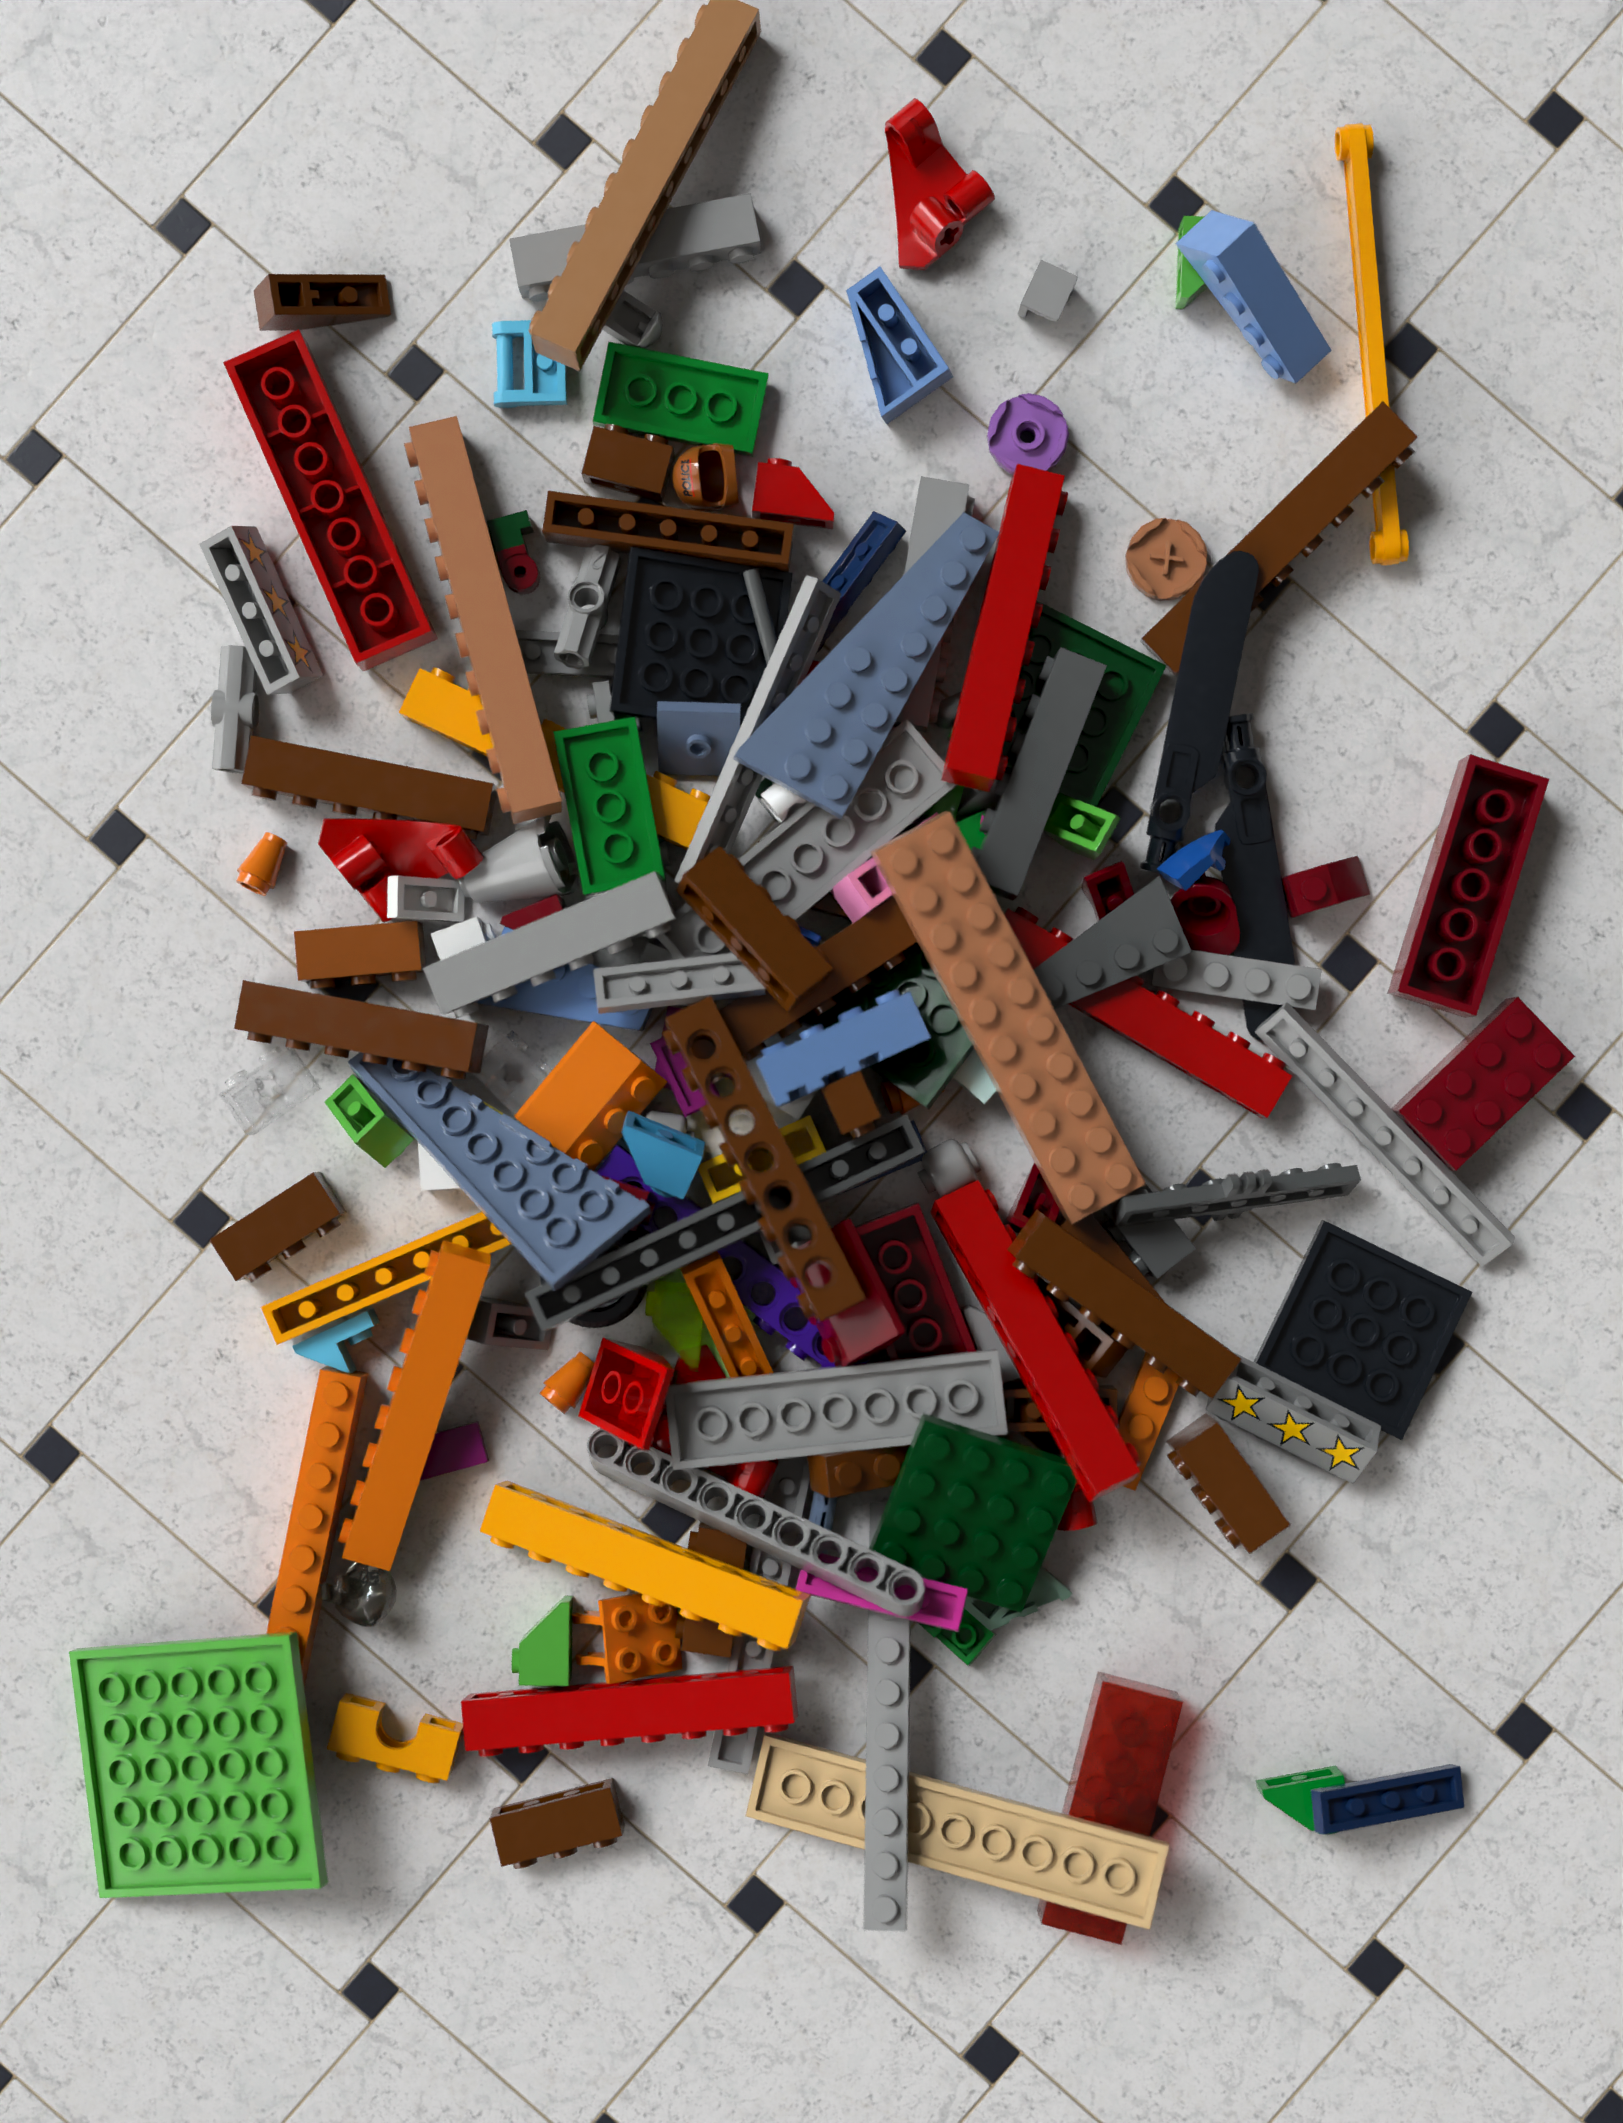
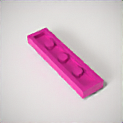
M820 1553L818 1559L825 1564H834L840 1559L839 1557ZM863 1567L858 1570L856 1576L863 1582H872L879 1574L871 1567ZM802 1569L800 1570L796 1590L811 1596L959 1632L968 1589L922 1578L925 1588L923 1605L914 1615L903 1617ZM901 1585L895 1589L894 1594L900 1600L906 1601L914 1598L917 1592L909 1585Z

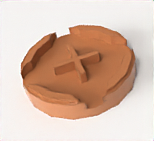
M1155 519L1141 526L1131 538L1125 554L1126 572L1133 586L1145 596L1160 601L1176 600L1186 595L1203 578L1207 565L1206 545L1199 532L1187 522L1178 519Z

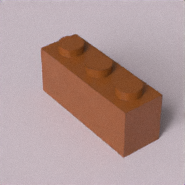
M419 921L294 931L298 981L310 982V989L334 988L335 980L351 979V986L376 984L375 976L392 975V982L417 980L416 973L424 972L423 968L426 967L423 923Z

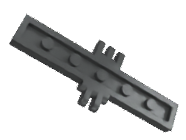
M1340 1163L1326 1164L1315 1171L1303 1172L1301 1168H1293L1283 1171L1278 1176H1271L1268 1169L1259 1170L1255 1174L1252 1171L1243 1172L1240 1177L1238 1174H1228L1225 1179L1209 1180L1197 1187L1187 1188L1186 1184H1175L1166 1187L1160 1192L1148 1193L1146 1189L1134 1190L1121 1198L1112 1213L1116 1227L1211 1215L1214 1221L1224 1220L1227 1215L1229 1219L1239 1218L1243 1212L1251 1211L1254 1208L1348 1196L1361 1181L1357 1165L1342 1167Z

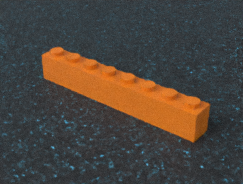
M445 1240L442 1241L439 1252L431 1250L424 1275L431 1276L427 1291L418 1290L412 1313L418 1315L414 1329L406 1328L399 1349V1352L406 1353L402 1368L393 1367L387 1390L392 1391L393 1396L389 1406L381 1404L374 1427L381 1430L377 1444L372 1442L368 1444L362 1466L369 1468L365 1482L356 1481L350 1504L356 1505L353 1519L344 1518L338 1537V1542L345 1543L342 1554L344 1559L386 1571L391 1570L490 1268L491 1254Z
M325 1366L319 1372L266 1633L297 1632L304 1688L368 1373L354 1371L346 1373L330 1366Z

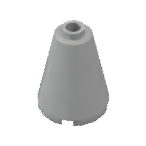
M551 815L537 818L483 852L484 858L481 863L471 872L459 878L463 894L467 898L471 897L476 903L551 897L556 894L564 896L574 893L578 887V875L570 876L568 864L575 862V859L561 825L558 821L549 823Z

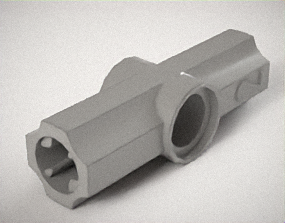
M595 544L594 547L586 548L576 583L568 592L569 606L554 651L555 660L562 662L566 667L581 669L582 667L590 666L600 630L605 627L608 621L607 607L621 565V555L611 550L608 546ZM585 605H595L589 609L582 608Z
M221 646L218 690L214 691L211 702V720L213 726H215L212 769L229 773L244 772L250 738L253 729L257 728L259 721L260 705L259 696L256 693L257 672L245 646Z

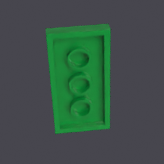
M608 342L592 422L595 426L605 427V424H614L627 429L630 433L640 435L652 434L670 441L695 446L714 443L733 445L734 453L753 457L769 373Z
M630 717L554 731L583 895L589 896L605 893L655 871L660 873L663 882L666 881L636 718Z

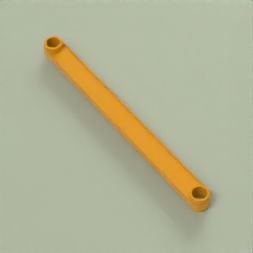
M1356 123L1337 127L1334 145L1337 161H1343L1366 418L1382 401L1389 407L1368 168V159L1372 158L1374 137L1371 125ZM1391 464L1380 475L1385 482L1372 494L1375 531L1370 533L1369 553L1372 564L1395 565L1399 564V562H1406L1409 555L1407 531L1399 527L1395 469Z

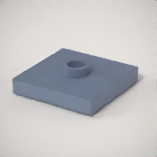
M658 701V772L672 775L720 776L741 727V704Z

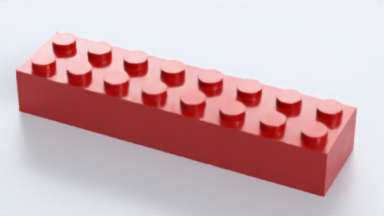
M300 330L293 331L223 362L356 665L364 672L437 640V635L312 351Z

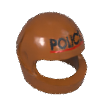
M714 443L695 446L679 456L672 473L673 486L677 496L685 505L697 511H716L739 504L733 445Z

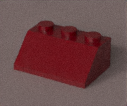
M851 1219L842 1221L830 1229L866 1299L819 1324L814 1316L808 1319L812 1325L817 1326L823 1338L822 1348L826 1358L831 1363H835L836 1366L842 1367L859 1364L882 1354L906 1332ZM811 1240L799 1246L798 1248L807 1247L811 1243ZM813 1264L807 1269V1279L812 1285L821 1287L829 1283L830 1272L826 1266ZM795 1278L789 1280L792 1286L798 1288L800 1293H802Z

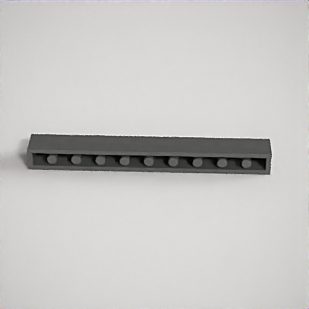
M906 1114L803 1162L798 1167L817 1204H820L920 1157L925 1151ZM774 1189L768 1195V1202L776 1210H785L792 1204V1198L786 1190ZM741 1191L590 1262L556 1291L548 1283H545L525 1292V1295L542 1332L545 1333L760 1232L761 1229L757 1220L763 1218V1215L757 1203L749 1205Z

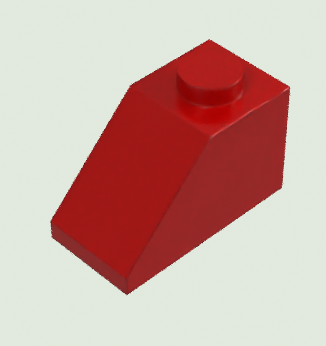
M769 458L767 463L758 462L752 506L753 518L833 530V510L799 467H794L791 461L781 458Z

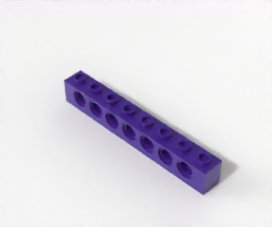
M620 1145L613 1149L596 1172L600 1176H607L625 1183L636 1181L644 1189L652 1191L649 1200L656 1202L649 1225L641 1224L639 1231H636L641 1236L645 1231L652 1234L662 1229L656 1224L654 1219L656 1210L661 1206H669L674 1209L677 1214V1221L703 1210L686 1195L684 1199L676 1196L668 1198L655 1193L651 1186L644 1183L632 1154ZM744 1240L718 1251L721 1259L733 1256L742 1263V1274L738 1278L731 1280L742 1305L756 1314L753 1322L771 1336L775 1331H778L789 1341L785 1347L800 1359L805 1361L810 1356L822 1365L820 1368L836 1366L817 1347L816 1342L821 1334L816 1325H812L808 1320L802 1328L792 1329L785 1323V1312L791 1307H800L796 1296L801 1293L798 1288L792 1286L790 1281H787L782 1270L777 1265H773L769 1259ZM758 1282H768L774 1287L775 1297L770 1303L760 1304L753 1299L751 1290Z

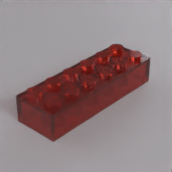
M1097 1671L1062 1814L1149 1837L1183 1705V1700L1177 1691ZM1039 1900L1037 1912L1042 1925L1122 1945L1127 1923L1046 1900Z

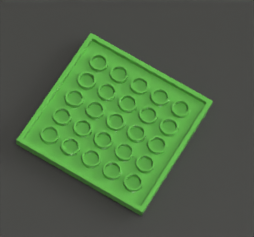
M297 1632L77 1648L69 1652L99 1898L317 1889L328 1884Z

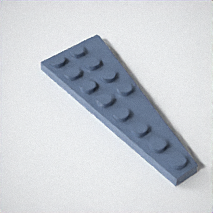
M963 512L739 747L733 759L841 819L1000 532Z
M359 1052L348 1061L353 1072L554 1291L559 1289L651 1213L649 1205L643 1199L639 1200L622 1190L616 1182L601 1177L590 1170L587 1164L577 1158L572 1159L559 1151L545 1138L503 1113L501 1115L485 1105L482 1099L474 1094H467L453 1085L451 1080L441 1076V1074L438 1076L429 1069L426 1070V1073L403 1069V1060L388 1058L387 1065L363 1061L364 1053Z

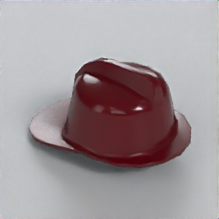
M1204 873L1186 891L1180 888L1179 891L1174 893L1170 901L1191 950L1230 955L1235 951L1240 942V927L1232 894L1224 882L1220 879L1206 876V873Z

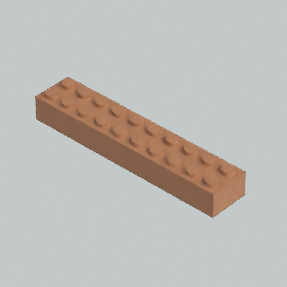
M942 812L870 851L1063 1217L1073 1224L1145 1185L1137 1166L951 813Z

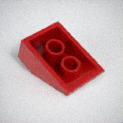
M602 1337L578 1417L642 1450L649 1451L674 1368L663 1356L644 1347Z

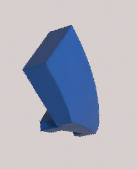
M1223 830L1204 835L1178 850L1162 863L1157 870L1166 881L1186 891L1210 867L1218 871L1225 869L1226 861L1222 857L1223 848L1230 844V838Z

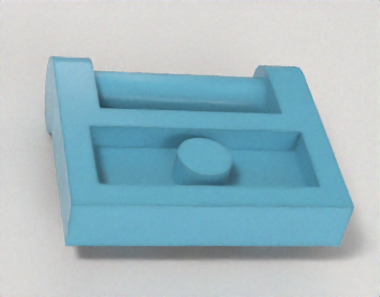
M531 320L497 321L492 323V337L496 339L497 391L493 393L495 407L514 408L517 406L567 405L566 365L535 352L531 334L529 333ZM516 337H524L525 390H514L513 339Z

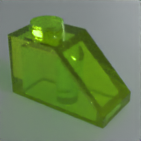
M656 1281L655 1292L647 1291L645 1316H652L654 1329L691 1372H699L703 1318L687 1283Z

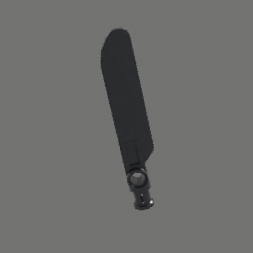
M1233 551L1220 559L1203 577L1194 595L1153 800L1150 805V816L1146 834L1150 836L1146 860L1141 862L1140 869L1159 873L1157 868L1176 853L1178 842L1184 840L1186 825L1190 817L1192 793L1215 778L1218 772L1259 573L1258 561L1250 553ZM1176 800L1181 808L1180 816L1176 821L1166 823L1159 816V808L1164 801ZM1163 842H1164V848H1163L1162 857H1161V860L1159 861L1162 844H1163Z
M1249 713L1230 716L1224 740L1226 752L1222 754L1225 769L1224 784L1229 793L1230 803L1215 823L1214 832L1223 830L1230 838V844L1225 846L1222 852V857L1226 864L1225 869L1221 870L1222 882L1228 886L1232 894L1240 927V942L1234 951V955L1295 965L1266 787L1267 772L1262 764L1260 748L1254 746L1251 721L1254 720V715ZM1240 766L1250 768L1255 775V781L1249 789L1240 787L1236 782L1235 773ZM1242 999L1246 1028L1252 1037L1262 1040L1255 1033L1256 1029L1283 1005Z

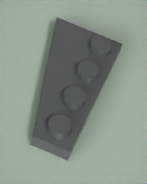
M1158 876L1033 971L1053 1009H1057L1189 954L1192 951L1161 877Z

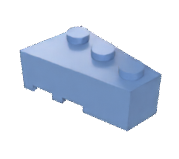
M879 266L847 289L846 292L864 351L870 379L874 387L880 415L884 422L888 424L953 378V375L885 272Z

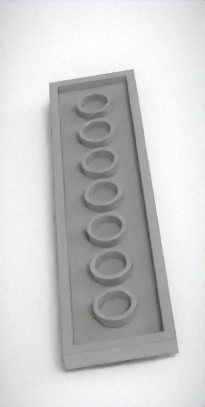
M906 719L887 735L841 819L807 801L739 858V861L742 863L745 873L756 885L763 886L769 892L774 905L784 915H788L796 921L830 893L833 887L846 875L872 857L870 851L897 837L953 790L957 784L941 781L945 763L910 721ZM688 903L676 911L678 919L669 922L672 930L656 936L675 960L732 953Z
M998 1349L853 1364L846 1367L834 1366L669 1384L665 1397L673 1470L911 1445L923 1413L993 1436L1007 1434Z

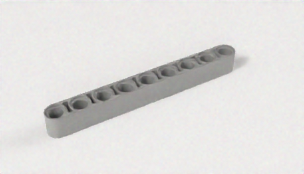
M602 1428L590 1435L587 1442V1451L591 1464L598 1473L896 1615L903 1617L912 1616L922 1607L925 1589L924 1581L920 1574L698 1468L673 1470L672 1456L651 1446L649 1451L642 1450ZM605 1445H612L618 1448L617 1452L610 1458H601L597 1455V1452ZM642 1462L654 1465V1469L647 1475L640 1476L633 1472L634 1468ZM684 1479L691 1483L690 1488L683 1493H675L670 1490V1486L676 1480ZM714 1497H723L728 1500V1504L722 1510L714 1511L706 1506L708 1501ZM751 1514H758L765 1518L764 1524L754 1529L748 1528L743 1522ZM793 1531L802 1535L803 1540L796 1546H787L781 1542L782 1536L787 1532ZM832 1549L837 1551L841 1557L834 1564H825L818 1559L819 1554L824 1550ZM863 1567H871L878 1572L879 1576L872 1582H863L857 1578L856 1573ZM901 1585H909L916 1590L917 1594L914 1598L904 1601L897 1598L894 1591Z

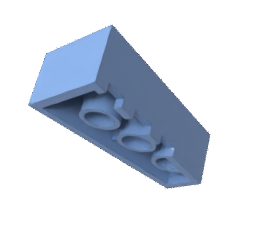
M1211 210L1175 243L1240 329L1244 338L1262 358L1261 364L1272 378H1282L1296 384L1332 351L1254 222Z
M504 927L501 935L511 932L513 930L508 927ZM569 964L555 969L556 978L533 987L529 980L515 986L518 994L495 1003L492 996L477 1002L479 1005L589 1023L595 1021L600 1025L642 1032L653 1008L599 1014L593 969L600 967L593 964H588L571 971Z
M898 989L876 998L878 1006L863 1012L861 1007L858 1006L837 1016L840 1023L824 1029L821 1023L799 1033L802 1039L788 1046H786L784 1041H781L762 1050L763 1057L757 1059L756 1062L776 1107L784 1106L929 1040L931 1037L911 993L908 992L901 995Z

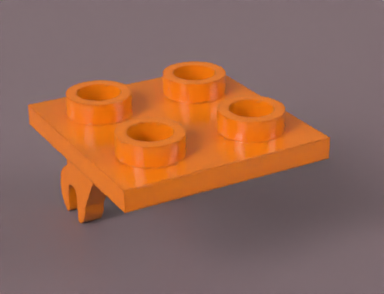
M634 1593L598 1600L599 1611H584V1614L573 1613L572 1622L574 1624L602 1625L605 1652H588V1655L577 1654L576 1664L604 1666L607 1684L683 1669L680 1638H675L678 1619L676 1606L668 1603L664 1607L652 1605L641 1599L642 1593Z

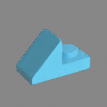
M373 1308L292 1347L295 1354L340 1371L352 1373L356 1371V1366L344 1340L348 1339L352 1346L373 1336L370 1328L379 1324L380 1321Z

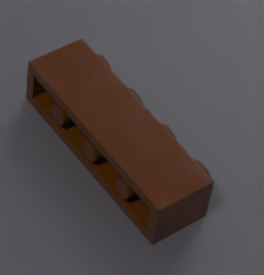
M719 846L682 875L676 889L677 893L787 1013L825 983L833 969L829 964L826 954L819 947L812 946L801 934L800 927L796 921L790 916L784 915L774 905L771 895L763 886L756 885L750 879L737 857L732 854L728 855Z

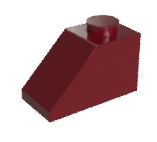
M1358 856L1320 865L1282 878L1284 897L1291 919L1370 895Z

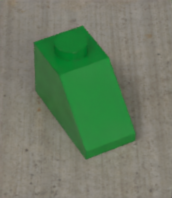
M1336 1765L1255 1780L1257 1789L1265 1800L1312 1832L1315 1829L1311 1790L1345 1784L1344 1775Z

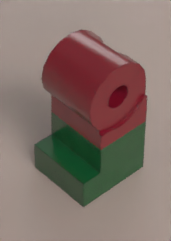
M527 510L487 521L502 576L509 589L520 595L535 591L539 586L541 577L536 563L529 557L523 536L534 532Z

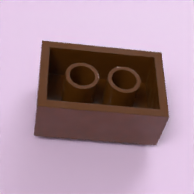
M1205 1413L1166 1441L1172 1449L1167 1454L1168 1459L1186 1481L1190 1478L1194 1480L1196 1485L1191 1488V1491L1210 1515L1214 1512L1218 1514L1220 1519L1214 1523L1234 1549L1241 1545L1251 1554L1290 1526L1288 1520L1220 1424Z

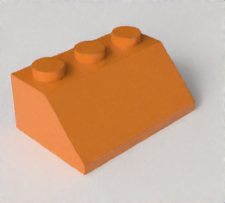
M593 1021L514 1117L525 1127L551 1142L553 1147L572 1159L577 1158L587 1164L590 1170L594 1171L623 1136L622 1129L628 1110L640 1115L667 1081L645 1061Z

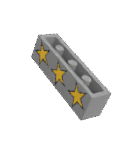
M230 526L200 543L202 552L266 694L293 693L323 677L257 527Z
M1236 1354L1242 1360L1214 1398H1208L1206 1411L1216 1415L1221 1420L1228 1421L1252 1433L1257 1438L1266 1440L1290 1452L1295 1457L1302 1458L1326 1470L1328 1473L1354 1484L1377 1453L1381 1426Z

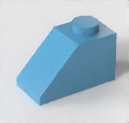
M628 1110L622 1134L644 1183L651 1186V1189L661 1196L668 1198L676 1196L684 1199L703 1158L705 1141Z

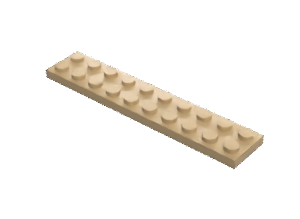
M766 1733L763 1737L745 1816L865 1850L866 1760ZM909 1772L908 1862L1150 1930L1170 1843Z

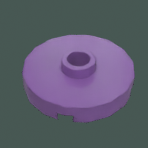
M1030 393L1018 395V397H1013L1000 404L990 419L987 432L990 454L998 466L1012 475L1017 464L1045 471L1054 468L1066 451L1069 437L1068 426L1060 408L1046 397ZM1024 431H1029L1034 435L1035 440L1031 443H1024L1020 439V434Z

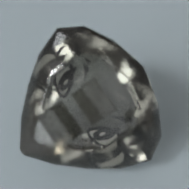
M358 1562L352 1564L346 1575L336 1577L337 1585L329 1583L321 1585L322 1600L335 1604V1608L342 1616L363 1627L379 1625L392 1610L396 1602L397 1589L391 1573Z

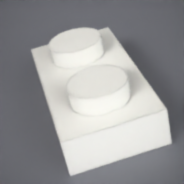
M388 876L387 918L463 922L464 894L459 880Z

